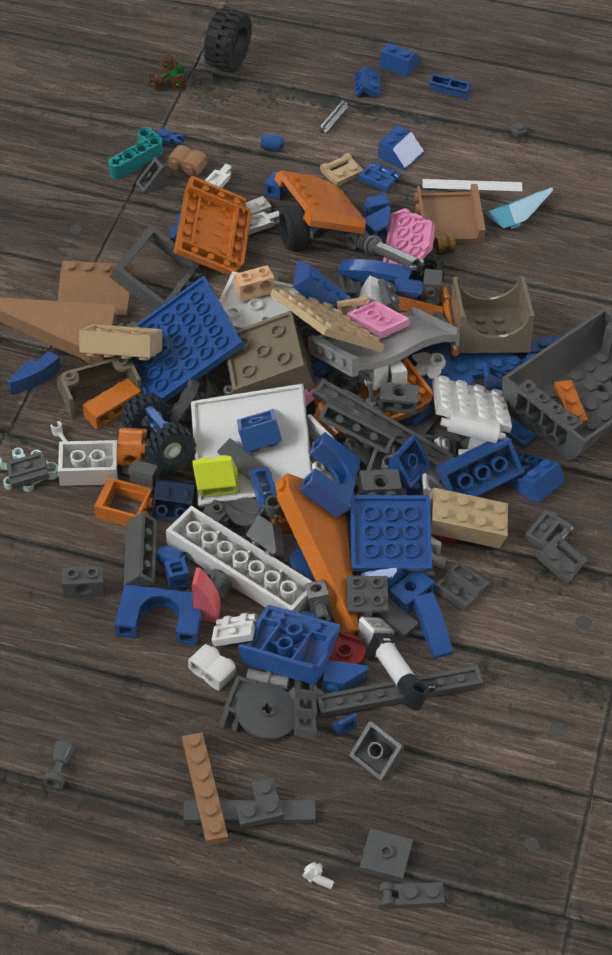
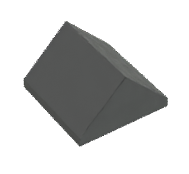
M370 720L349 756L380 781H383L403 761L404 745L374 721Z

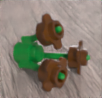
M166 55V58L159 61V65L164 69V75L149 74L148 85L155 88L156 91L161 90L160 86L163 85V79L171 75L170 82H172V89L174 91L187 88L185 74L183 73L184 67L178 60L175 61L171 55Z

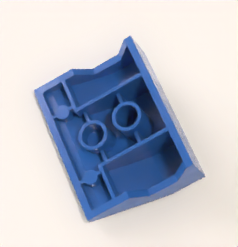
M267 605L256 621L253 640L249 641L247 645H239L242 664L316 685L325 671L341 626L322 619Z

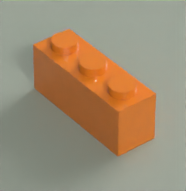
M127 378L83 404L84 417L98 430L123 414L122 409L127 408L126 402H131L133 396L137 398L141 390Z

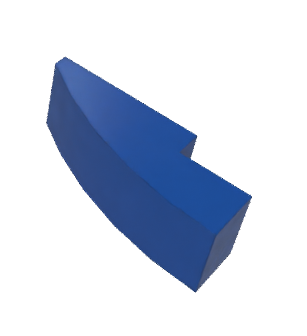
M47 351L37 362L30 359L7 381L9 394L14 395L24 392L53 377L61 370L60 357Z
M431 592L414 597L413 608L420 621V629L433 658L436 659L453 654L449 634L434 593Z

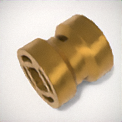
M453 234L446 237H435V249L438 254L444 251L455 252L456 244Z

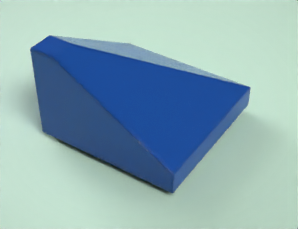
M354 713L332 723L336 733L342 735L356 728L357 714Z

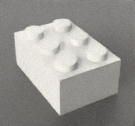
M117 440L59 442L58 475L60 486L105 485L109 477L118 479Z

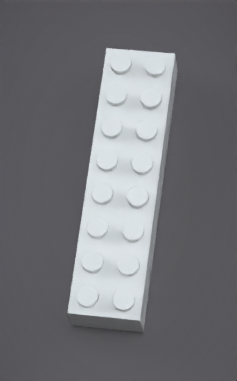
M190 506L166 530L168 546L185 551L187 558L204 569H218L231 580L232 587L265 608L267 605L298 613L308 605L305 584L312 582L311 580L276 558L266 554L260 548L193 506ZM317 586L313 587L311 591L316 592Z

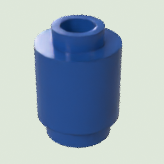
M277 134L261 135V148L267 151H281V148H284V138Z
M166 545L159 548L156 560L160 561V564L165 565V561L182 557L187 562V556H185V551Z

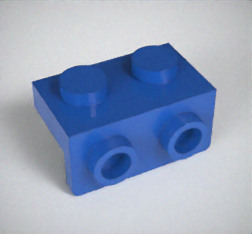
M363 66L354 76L355 96L359 97L362 92H365L377 98L380 95L379 73Z

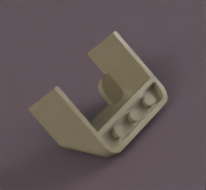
M115 357L66 371L57 377V387L71 419H75L71 390L127 375L129 380L142 393L141 379L131 358Z

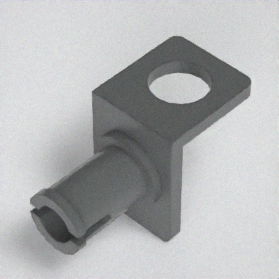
M325 580L306 583L305 587L311 613H315L318 619L329 621V615L332 614ZM315 586L322 587V589L318 592L311 591V589Z

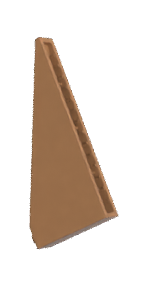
M0 298L1 323L89 363H98L109 359V357H104L103 354L87 356L86 353L80 352L79 330L92 324L115 326L117 320L116 305Z

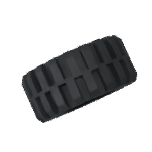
M223 7L213 15L205 34L206 38L204 39L203 47L204 58L209 66L228 72L238 69V66H241L248 52L252 36V21L247 13Z

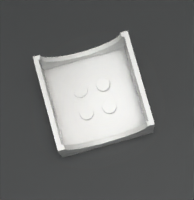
M232 271L219 299L236 330L290 311L270 296V294L240 302L234 291V274L238 273ZM274 281V289L280 291L282 288L291 292L292 295L299 293L293 288L292 284ZM293 313L296 320L300 319L299 316Z

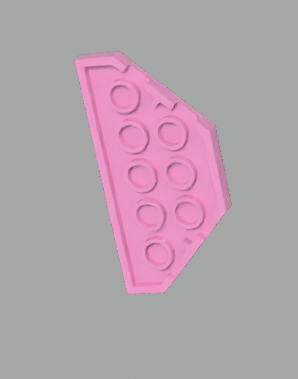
M406 208L390 213L386 245L418 259H424L433 248L435 225L431 220H425L422 216L416 213L413 214ZM386 257L383 258V262L404 266ZM390 280V282L395 286V281Z

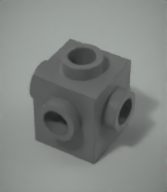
M214 499L203 510L205 515L225 527L231 522L223 502Z
M204 569V572L214 583L220 599L225 600L232 585L231 580L218 569Z

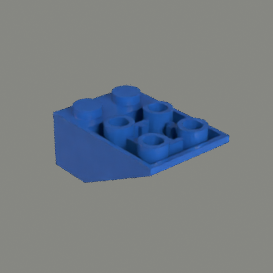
M519 451L516 454L524 473L506 481L509 486L525 498L541 502L565 482L559 462Z

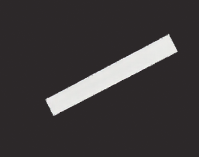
M423 179V188L470 190L471 184H478V190L522 191V182Z

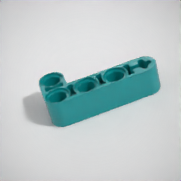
M148 127L138 129V143L109 159L110 177L113 179L123 178L151 162L154 157H160L163 154L162 138Z

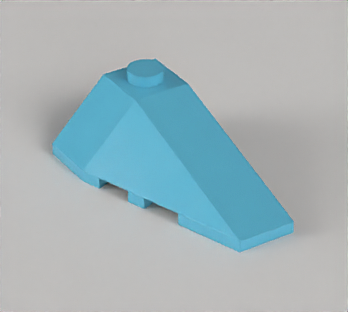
M553 188L536 192L507 205L486 212V216L503 228L511 226V229L521 226L520 222L530 217L550 195Z

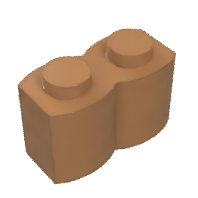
M178 145L168 157L169 167L173 170L184 171L188 175L198 176L207 165V155L201 151L191 150L186 146Z

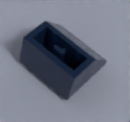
M165 478L157 479L152 517L154 519L175 522L190 506L195 507L196 483Z

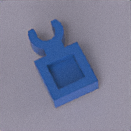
M158 128L156 134L162 138L164 146L170 147L171 144L175 146L182 145V141H184L183 134L175 135L174 131Z

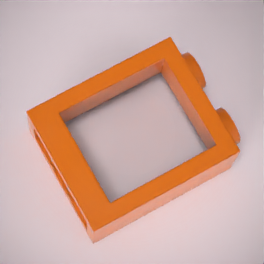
M109 477L94 505L95 518L126 526V522L136 515L109 508L114 496L118 495L141 501L142 504L136 515L141 512L148 515L149 508H153L154 497L151 488Z

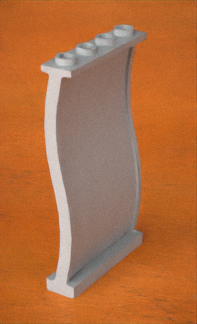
M411 307V312L400 313L410 319V325L401 331L390 334L388 337L380 338L379 342L385 345L383 352L335 338L322 339L314 334L308 336L309 354L347 375L355 377L358 376L359 370L385 367L432 344L448 342L457 347L459 346L460 329L416 307Z

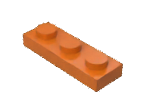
M572 380L554 382L553 388L560 405L572 415L580 418L584 422L583 426L587 425L588 418Z

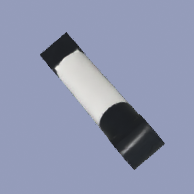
M374 633L367 647L368 652L372 658L380 660L404 696L403 704L409 709L420 710L429 692L435 691V685L424 684L417 679L397 650V641L391 633Z

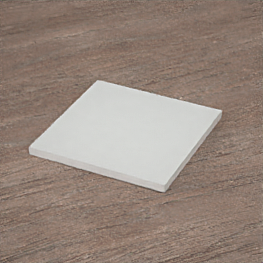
M303 384L191 401L193 438L197 446L194 447L196 449L195 460L200 458H218L220 455L217 451L229 438L243 448L238 432L237 419L274 409L282 441L273 447L264 446L256 452H247L262 465L268 467L272 473L271 476L275 487L276 482L287 473L304 479L312 471ZM239 472L240 493L201 497L197 490L199 508L206 507L214 499L223 503L232 502L240 498L256 499L252 482Z

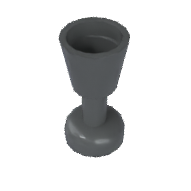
M66 741L55 742L52 760L55 765L53 771L46 773L42 781L45 786L51 789L63 788L65 780L60 774L62 768L68 764L75 751V747Z

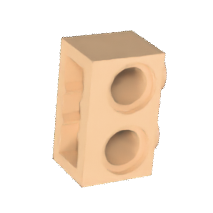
M268 265L234 274V291L240 302L271 294L272 289H274V276Z

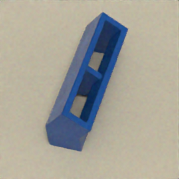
M432 73L429 81L430 90L468 99L470 95V82Z

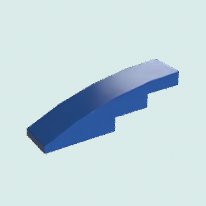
M343 259L337 273L366 282L370 275L379 280L384 278L389 283L390 280L395 281L397 278L409 279L412 270L397 264L376 260Z

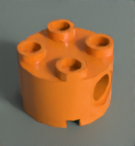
M119 429L117 465L130 466L135 460L145 462V456H142V454L146 452V442H143V440H146L147 429Z

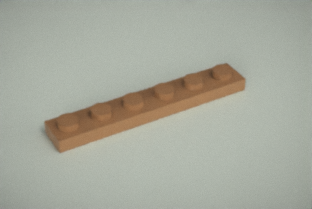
M203 732L182 736V744L206 846L228 842V834Z

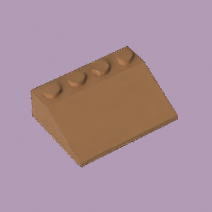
M63 261L57 301L116 305L117 317H127L131 293L109 277L118 264ZM128 265L124 270L134 277L133 265Z

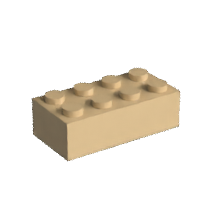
M92 324L79 330L80 352L86 353L87 356L103 354L104 357H115V355H121L123 359H130L132 356L139 357V360H149L150 357L156 356L157 353L162 351V329Z
M438 488L432 489L429 494L431 534L496 548L501 547L508 536V503Z

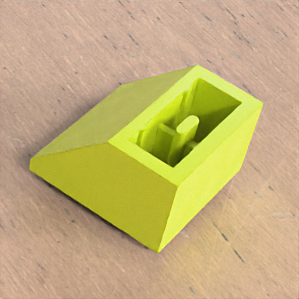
M221 455L218 458H200L193 461L197 490L201 497L240 493L239 471L231 456Z

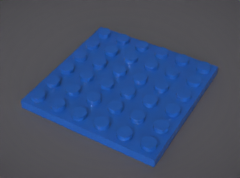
M202 276L137 323L141 328L162 329V351L157 353L156 356L150 357L149 360H139V357L132 356L131 360L141 379V389L144 395L145 392H150V394L153 392L157 396L159 395L164 402H167L188 386L187 383L190 379L198 380L245 345L208 279Z

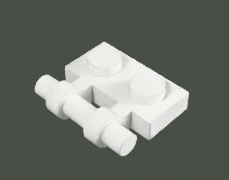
M242 613L240 616H224L223 619L216 620L217 626H214L211 640L213 645L221 646L252 641L255 631L254 622L257 621V615Z

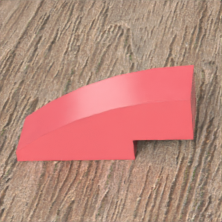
M196 568L192 582L193 608L201 609L202 621L216 623L222 608L219 593L207 574L201 568Z

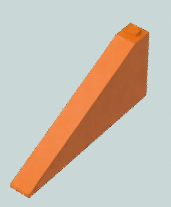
M287 473L276 482L277 500L315 580H325L332 616L335 623L341 626L340 633L354 634L359 631L357 613L347 612V576H353L351 571L346 513H342L338 518L330 514L300 492L303 478Z

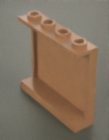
M471 184L470 192L421 193L420 186H417V193H414V203H417L415 205V212L425 220L429 219L434 223L433 244H435L436 236L446 237L452 234L455 238V244L484 243L486 229L478 184Z

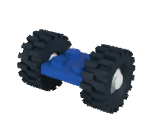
M145 392V395L139 393L137 398L133 396L131 402H126L127 408L122 409L123 414L120 417L124 428L147 429L145 441L148 445H145V454L152 464L159 467L160 472L168 473L170 471L175 473V469L178 471L182 470L181 466H187L189 464L187 461H192L194 458L192 454L196 453L194 447H197L195 439L184 426L171 422L170 409L159 395L157 396L153 392L152 394Z

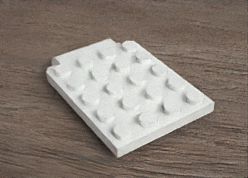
M443 375L439 377L434 376L432 387L435 412L437 415L446 417L441 419L440 425L446 426L448 432L492 443L505 439L506 434L500 431L510 433L512 424L507 402L504 400L502 391L498 389L487 390L484 386L478 384L474 386L467 385V382L462 380L452 381Z

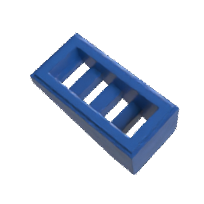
M268 467L249 471L259 510L262 509V505L265 504L267 497L271 495L277 496L276 487ZM265 476L263 479H258L257 477Z

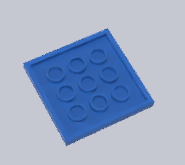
M352 495L350 502L351 571H376L396 567L403 571H432L430 495Z

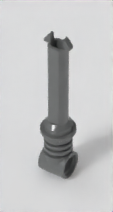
M365 229L363 234L349 232L345 235L347 246L353 250L359 248L369 256L379 254L410 268V270H417L420 264L424 265L423 259H418L382 243L378 235H370Z

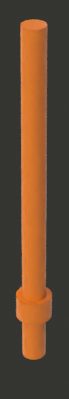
M441 287L440 301L444 308L445 319L447 323L454 326L450 306L451 297L448 294L447 287ZM450 344L452 355L457 356L459 354L458 346Z

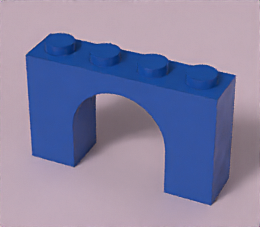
M324 432L313 442L310 455L332 472L336 482L315 468L303 479L300 492L338 518L342 513H347L351 508L350 502L352 495H354L353 489L357 482L356 476L360 470L359 463L361 458Z
M124 585L115 622L116 636L136 638L142 616L151 609L162 607L174 611L179 617L176 628V643L197 646L202 612L201 609L193 608V592Z

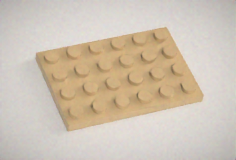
M282 288L280 291L272 289L270 296L324 336L383 352L385 345L379 342L380 338L371 335L370 331L360 328V324L351 321L350 317L343 315L342 311L333 308L332 304L328 302L321 304L312 297L305 299V296L299 293L292 295L291 292Z

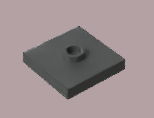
M370 829L359 871L402 882L413 839Z

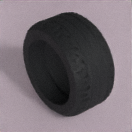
M299 203L284 205L279 210L281 238L285 248L288 250L306 248L310 242V227L303 219L305 211Z

